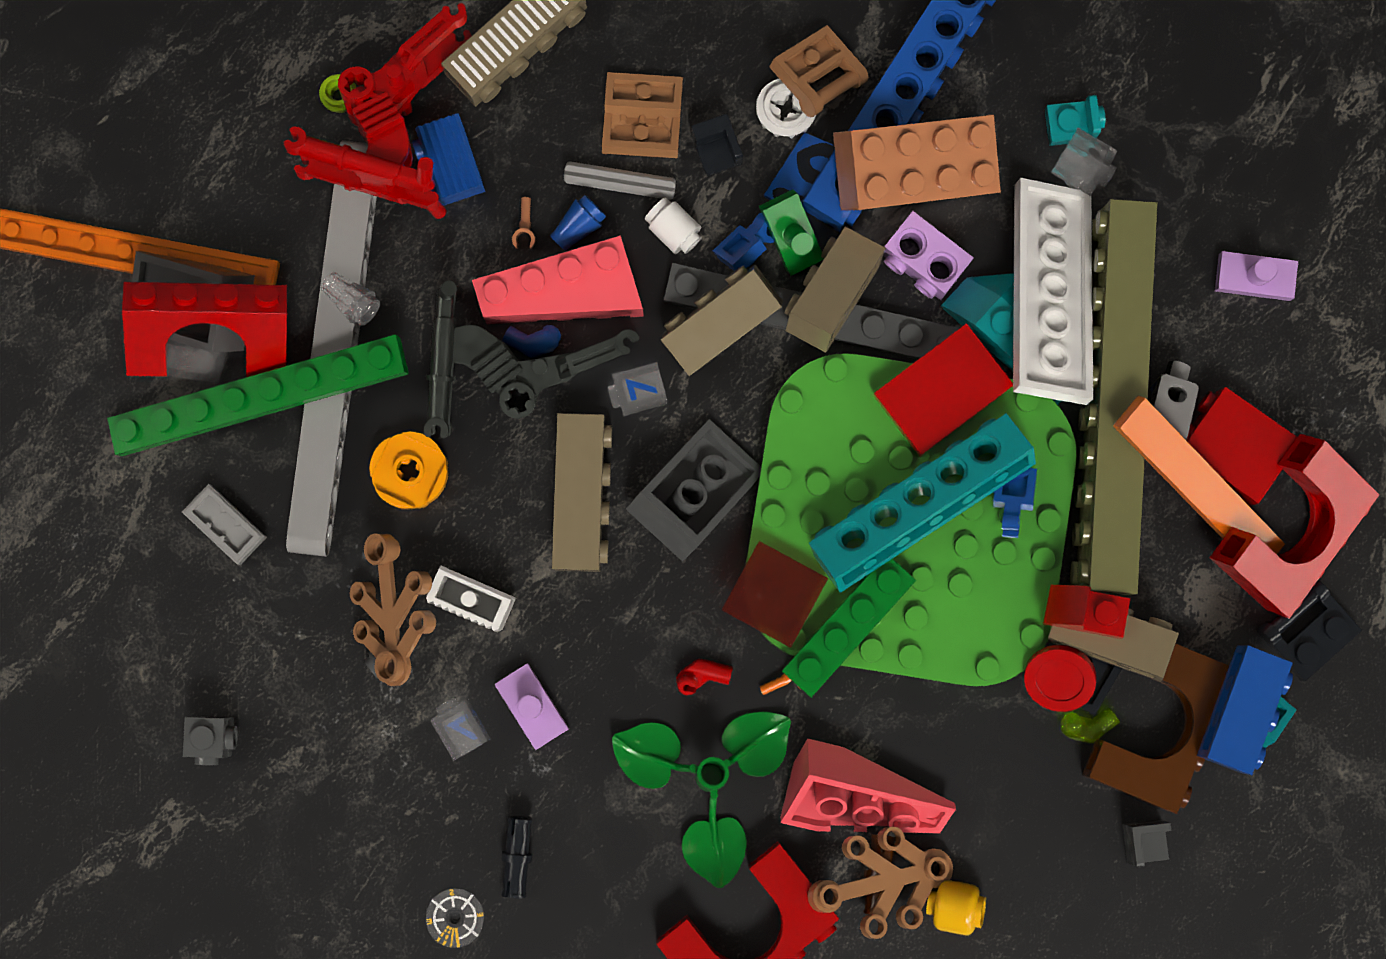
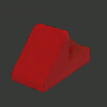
M1050 585L1043 624L1123 639L1131 598L1091 591L1090 586Z

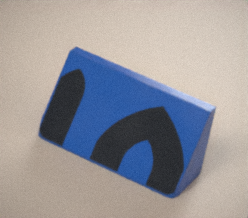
M804 132L765 192L764 197L772 200L794 189L803 204L805 197L834 154V145Z

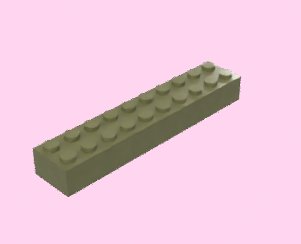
M1110 199L1098 211L1095 219H1092V242H1094L1092 256L1093 400L1085 405V408H1080L1078 416V430L1084 431L1083 446H1078L1076 454V468L1082 469L1081 485L1077 484L1074 491V506L1080 508L1079 523H1074L1072 529V545L1078 546L1077 562L1072 561L1070 567V584L1090 586L1091 591L1122 597L1138 594L1144 458L1113 425L1137 396L1148 400L1157 202Z

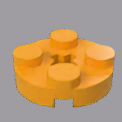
M403 432V434H397L382 441L375 449L370 461V476L372 477V483L376 492L384 501L401 509H420L428 506L429 503L440 496L448 479V461L439 445L431 438L417 432ZM411 460L416 461V469L419 471V475L417 478L411 477L409 481H403V473L399 470L400 465H408Z

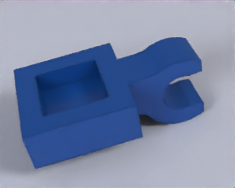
M759 213L747 229L739 225L712 251L722 263L735 271L742 265L745 268L752 265L767 249L763 243H773L774 241L769 229H767L762 213Z
M1029 468L994 491L993 507L1004 508L1002 537L1018 538L1021 510L1033 511L1037 469Z

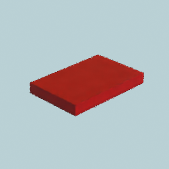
M966 323L874 392L873 396L918 455L921 456L1013 387V383Z

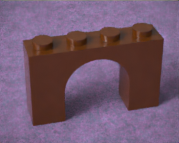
M1175 643L1164 678L1160 683L1169 687L1178 696L1184 709L1185 725L1179 741L1173 748L1162 755L1142 757L1106 741L1096 739L1082 776L1165 811L1178 814L1179 808L1184 809L1191 797L1192 787L1189 786L1194 771L1199 772L1205 762V759L1198 757L1197 754L1229 665Z

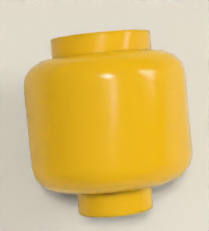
M945 880L939 885L937 892L931 891L928 896L926 914L933 915V923L938 930L969 936L975 928H981L983 925L986 897L980 896V890L976 885Z

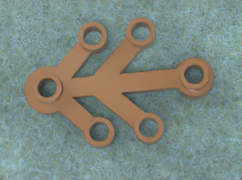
M372 534L365 541L364 554L369 563L378 565L381 603L375 598L376 589L371 582H355L351 586V601L356 605H360L373 619L358 621L353 628V635L358 643L364 644L376 657L375 673L378 679L389 686H400L410 676V655L422 634L432 633L436 626V618L431 611H414L409 618V628L400 641L399 629L418 595H425L430 592L432 578L426 571L410 572L406 577L405 587L397 600L393 561L400 554L399 542L390 534ZM379 627L384 631L385 643L379 638Z
M885 827L881 829L878 834V844L886 851H896L912 863L913 866L900 869L871 850L864 837L849 836L842 844V852L845 857L850 860H858L878 875L840 885L831 880L816 881L808 891L810 906L817 912L831 913L841 906L842 901L882 891L870 914L863 917L860 923V930L865 937L879 939L887 932L886 918L904 885L917 882L907 904L897 910L896 921L904 929L918 928L923 921L921 909L933 888H938L943 881L951 879L953 864L950 857L944 851L928 849L923 852L905 840L904 833L898 827ZM890 831L896 837L893 846H890L886 839ZM854 840L860 845V852L857 855H854L851 851V844ZM935 861L939 864V873L936 876L931 871V865ZM827 889L833 892V900L830 904H827L824 900V892ZM909 909L914 914L911 924H908L905 920V913ZM873 919L878 922V930L874 934L869 930V923Z

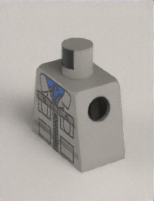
M1169 361L1165 374H1161L1148 388V401L1186 440L1199 386L1187 381L1191 369L1189 365L1179 361Z

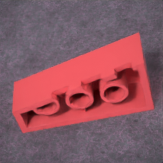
M621 235L472 280L482 316L487 324L644 316Z

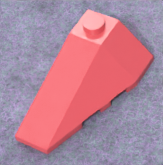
M807 738L793 763L780 818L783 824L813 831L831 832L832 825L854 826V832H867V826L898 827L903 833H940L955 812L956 806L954 802L844 747Z

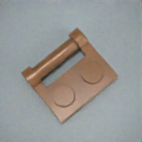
M828 25L775 57L769 66L799 100L801 110L808 117H814L823 110L825 104L852 87L859 88L869 78L866 68ZM838 66L844 71V75L817 92L810 86V84Z

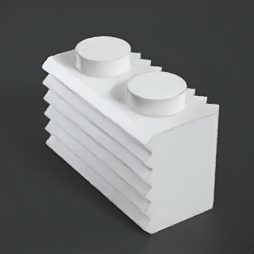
M440 566L432 583V588L426 597L428 603L442 607L443 610H449L450 613H456L457 616H463L464 619H470L471 622H478V625H485L488 629L492 628L495 632L503 630L516 599L511 595L443 566Z

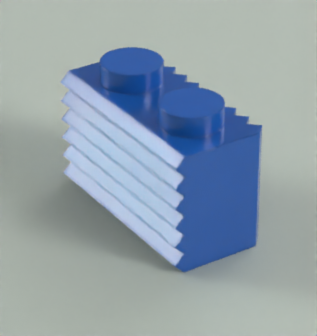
M459 113L425 123L415 128L418 139L413 140L412 144L417 159L419 160L422 157L432 159V178L435 182V187L431 191L439 195V200L443 205L486 192Z

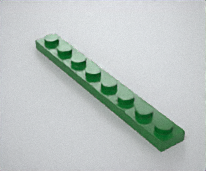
M395 334L109 417L107 419L114 453L117 456H126L408 375L409 372L401 338Z

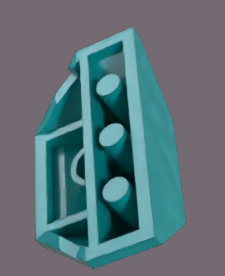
M1014 273L967 277L941 307L960 325L964 326L967 323L982 344L1013 372ZM1052 399L1057 405L1061 402V400Z

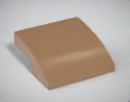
M607 72L602 154L678 158L683 77Z

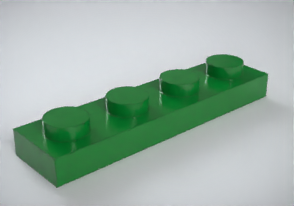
M893 559L868 574L783 668L782 672L812 698L917 580Z

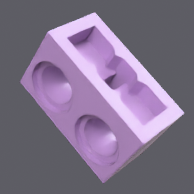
M914 211L911 212L884 246L886 249L883 255L886 258L884 263L891 270L899 275L905 272L916 281L914 286L922 294L931 299L936 296L940 300H942L973 260L970 254ZM904 239L914 240L919 246V253L916 255L903 253L900 248V241ZM935 262L945 264L949 270V277L945 279L934 277L930 271V265Z

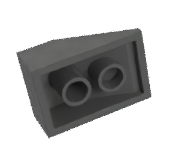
M136 251L132 282L254 284L255 275L222 266ZM209 323L185 326L174 332L169 340L212 353L244 351L245 347L244 341L237 333L224 326Z
M709 419L639 493L626 510L683 562L760 478L761 466Z

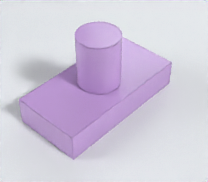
M1222 251L1218 256L1215 291L1291 301L1295 297L1298 261Z
M528 663L494 684L535 750L569 729Z

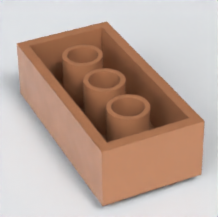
M994 115L833 133L841 210H864L1001 192Z

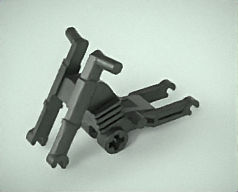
M445 281L437 290L436 317L433 321L430 375L426 377V380H429V396L424 434L426 437L434 435L436 433V425L441 428L440 436L442 438H446L452 432V424L450 422L452 383L456 381V377L453 376L454 363L464 364L472 369L491 394L497 392L500 395L499 403L502 411L511 418L520 419L528 416L534 410L537 397L543 389L566 382L579 372L621 355L629 354L631 350L623 344L624 338H629L630 341L636 342L639 340V336L633 330H623L613 338L575 353L519 362L507 344L485 329L476 325H464L456 328L457 319L454 318L455 300L462 296V289L453 281ZM517 388L519 393H528L530 400L525 402L526 410L520 412L517 407L509 408L507 400L512 398L510 390Z

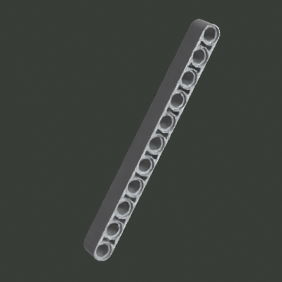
M345 140L340 142L341 146L346 144L351 146L352 149L364 153L368 149V144L363 142ZM336 184L333 187L311 359L358 345L377 197L356 190L348 191L343 186ZM351 391L304 404L286 541L287 551L290 553L327 557L329 554Z

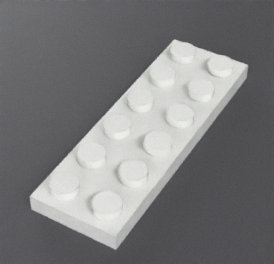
M1020 178L1015 184L1013 392L1087 405L1093 400L1091 192Z

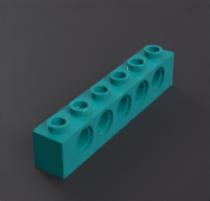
M1007 413L998 419H990L983 423L977 433L968 439L952 443L946 449L945 454L936 460L920 464L913 471L912 475L904 481L888 485L882 490L879 497L872 502L853 508L848 513L847 518L840 523L821 529L815 535L814 540L809 542L813 555L841 593L1036 464L1034 447ZM984 453L996 455L990 461L984 462L977 459ZM958 474L963 476L956 483L945 482V479L950 475ZM918 496L930 497L925 504L915 505L912 503ZM884 518H897V521L891 526L883 527L879 525ZM860 538L864 540L863 544L857 548L846 547L853 539Z

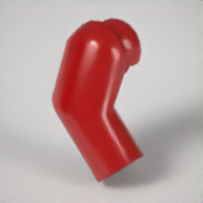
M701 658L696 659L679 672L676 678L678 691L684 695H692L709 680L729 685L733 666Z

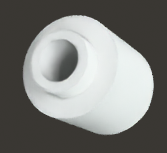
M666 197L663 198L645 217V220L650 224L649 229L674 254L681 250L687 254L701 240V237L697 234L701 226L676 201L671 203Z

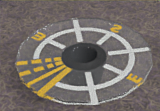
M451 888L440 892L431 900L426 910V925L429 934L436 942L446 947L459 948L470 944L478 937L483 927L484 912L481 903L473 894L463 889Z

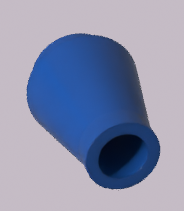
M584 195L579 201L577 199L574 200L550 236L564 251H567L572 245L602 227L600 222L606 215L590 198Z

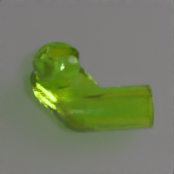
M1108 707L1093 719L1070 712L1062 717L1061 730L1069 739L1093 743L1118 725L1120 721Z

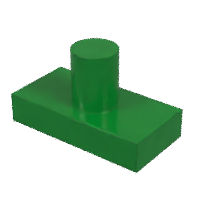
M794 189L759 206L783 265L790 276L824 260L821 257L822 251L798 193Z

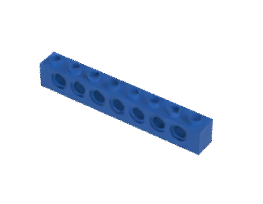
M931 0L848 131L878 128L876 119L880 117L890 118L895 126L919 123L924 114L919 109L926 97L930 100L934 99L944 83V80L939 78L946 66L953 69L964 51L963 48L959 47L965 35L971 38L974 36L984 20L979 13L985 4L992 7L996 0H974L975 3L971 5H964L958 0ZM942 23L949 24L954 29L955 34L943 36L937 31L936 26ZM922 54L929 55L933 58L935 66L924 68L918 64L916 57ZM899 86H909L913 89L915 97L909 100L902 99L898 96L896 88ZM834 152L805 197L802 205L807 213L840 233L845 224L851 227L854 225L862 210H841L839 192L835 187L838 177Z

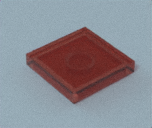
M759 541L721 611L791 648L828 578Z

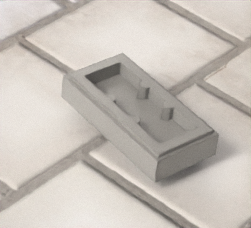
M208 484L182 511L189 520L237 565H241L267 538L211 484Z

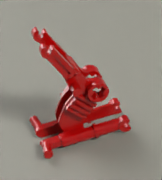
M463 3L457 5L458 14L451 15L450 8L444 6L442 11L402 44L398 52L380 70L370 73L363 67L355 66L341 73L338 79V88L344 101L346 112L350 121L358 126L360 134L363 136L366 144H368V149L364 153L354 150L346 144L341 146L307 136L302 128L291 127L290 133L292 138L297 141L285 140L284 146L286 151L291 155H299L302 163L307 165L306 167L300 165L294 167L298 178L302 180L316 178L343 186L348 191H360L399 204L408 203L427 209L436 219H441L446 215V208L439 201V195L431 191L435 187V182L432 178V159L422 157L418 160L417 170L411 168L413 156L403 116H407L412 112L411 101L418 91L425 88L444 71L441 63L472 37L470 31L465 30L463 32L464 40L458 42L456 35L452 33L456 28L462 27L467 21V12ZM354 82L357 85L364 84V86L356 87L352 90L350 89V85Z

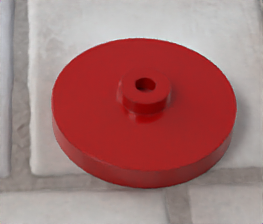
M1052 645L1040 649L1029 659L1025 669L1024 683L1028 694L1037 704L1052 711L1066 712L1078 709L1090 700L1095 691L1096 671L1091 660L1078 649L1065 645Z

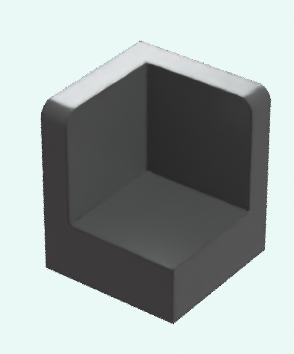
M1160 819L1122 824L1127 863L1139 867L1145 866V862L1169 860L1166 831H1172L1170 822Z

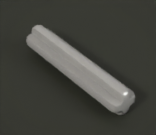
M571 161L566 163L564 169V181L568 184L661 199L666 197L668 200L673 199L675 195L676 180L671 177Z

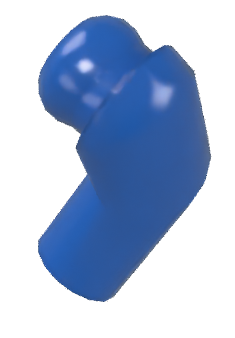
M546 325L543 327V330L530 335L510 326L502 342L527 357L537 358L553 352L558 347L561 333L553 325Z

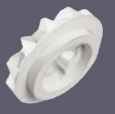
M780 79L768 83L758 96L756 115L762 127L772 132L775 137L788 136L792 139L795 135L806 132L815 120L816 115L808 117L803 113L799 100ZM789 96H793L791 101L792 109L797 112L796 114L789 113L787 118L781 121V109L775 106L777 104L784 105L786 100L788 101Z

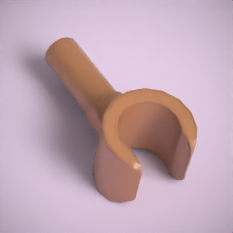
M529 197L521 198L519 229L515 231L512 237L513 245L517 249L518 237L522 233L530 235V249H533L536 245V236L531 231V198Z

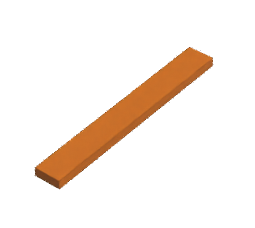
M0 208V249L133 274L136 251H143L222 266L255 275L254 284L276 285L280 263L276 260Z

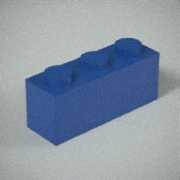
M1237 645L1197 756L1239 773L1253 775L1254 769L1258 770L1264 761L1266 748L1263 747L1267 733L1272 732L1277 725L1280 713L1276 708L1280 697L1285 695L1291 686L1293 674L1290 670L1293 663L1248 645Z

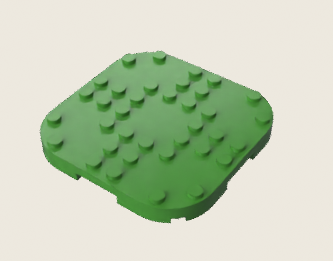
M848 353L828 355L807 363L793 373L779 390L771 408L767 425L743 582L747 609L758 630L772 645L794 657L864 579L862 578L840 593L813 555L809 542L814 540L815 535L821 529L827 526H835L846 519L848 513L858 505H867L878 498L882 490L888 485L900 483L910 477L920 464L927 461L932 462L945 454L946 449L952 443L968 439L977 433L979 427L986 421L993 418L998 419L1007 413L1034 447L1036 464L1031 468L1037 469L1033 511L1021 510L1019 537H1002L1004 508L993 507V492L894 557L893 560L917 581L840 666L965 686L994 685L1007 681L1023 672L1033 654L1044 648L1048 641L1052 626L1045 625L1043 622L1050 585H1059L1077 458L1074 435L1062 410L1050 398L1013 392V387H1011L935 446L919 456L873 396L874 392L913 363ZM984 453L977 459L984 462L990 461L996 455ZM953 474L948 476L945 482L956 483L963 476ZM918 496L912 501V503L915 505L925 504L930 499V497ZM884 518L879 525L883 527L891 526L897 521V518ZM860 538L853 539L846 547L857 548L863 544L864 540Z

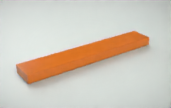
M1137 396L1113 427L1222 539L1232 527L1258 536L1273 552L1278 554L1285 543L1146 398Z

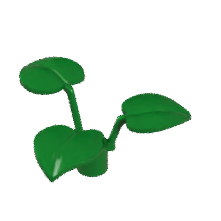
M754 712L737 717L728 724L722 735V745L732 756L724 761L717 757H709L704 759L699 766L675 763L681 752L680 741L675 732L664 724L644 723L614 734L612 745L615 758L625 775L638 786L648 789L662 788L668 783L671 769L675 771L694 773L695 781L699 788L709 792V822L697 821L687 829L682 839V853L690 868L714 887L722 888L727 885L741 867L747 841L743 827L736 819L727 817L716 821L718 790L725 785L729 778L728 767L736 761L741 771L749 776L764 777L773 773L783 762L787 751L788 734L791 725L790 718L772 712Z

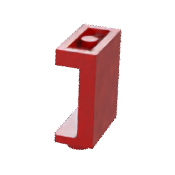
M1227 387L1216 391L1215 394L1209 391L1196 409L1201 414L1193 425L1190 424L1186 441L1234 491L1239 493L1238 495L1248 506L1259 504L1282 471L1278 463L1295 442L1297 436Z

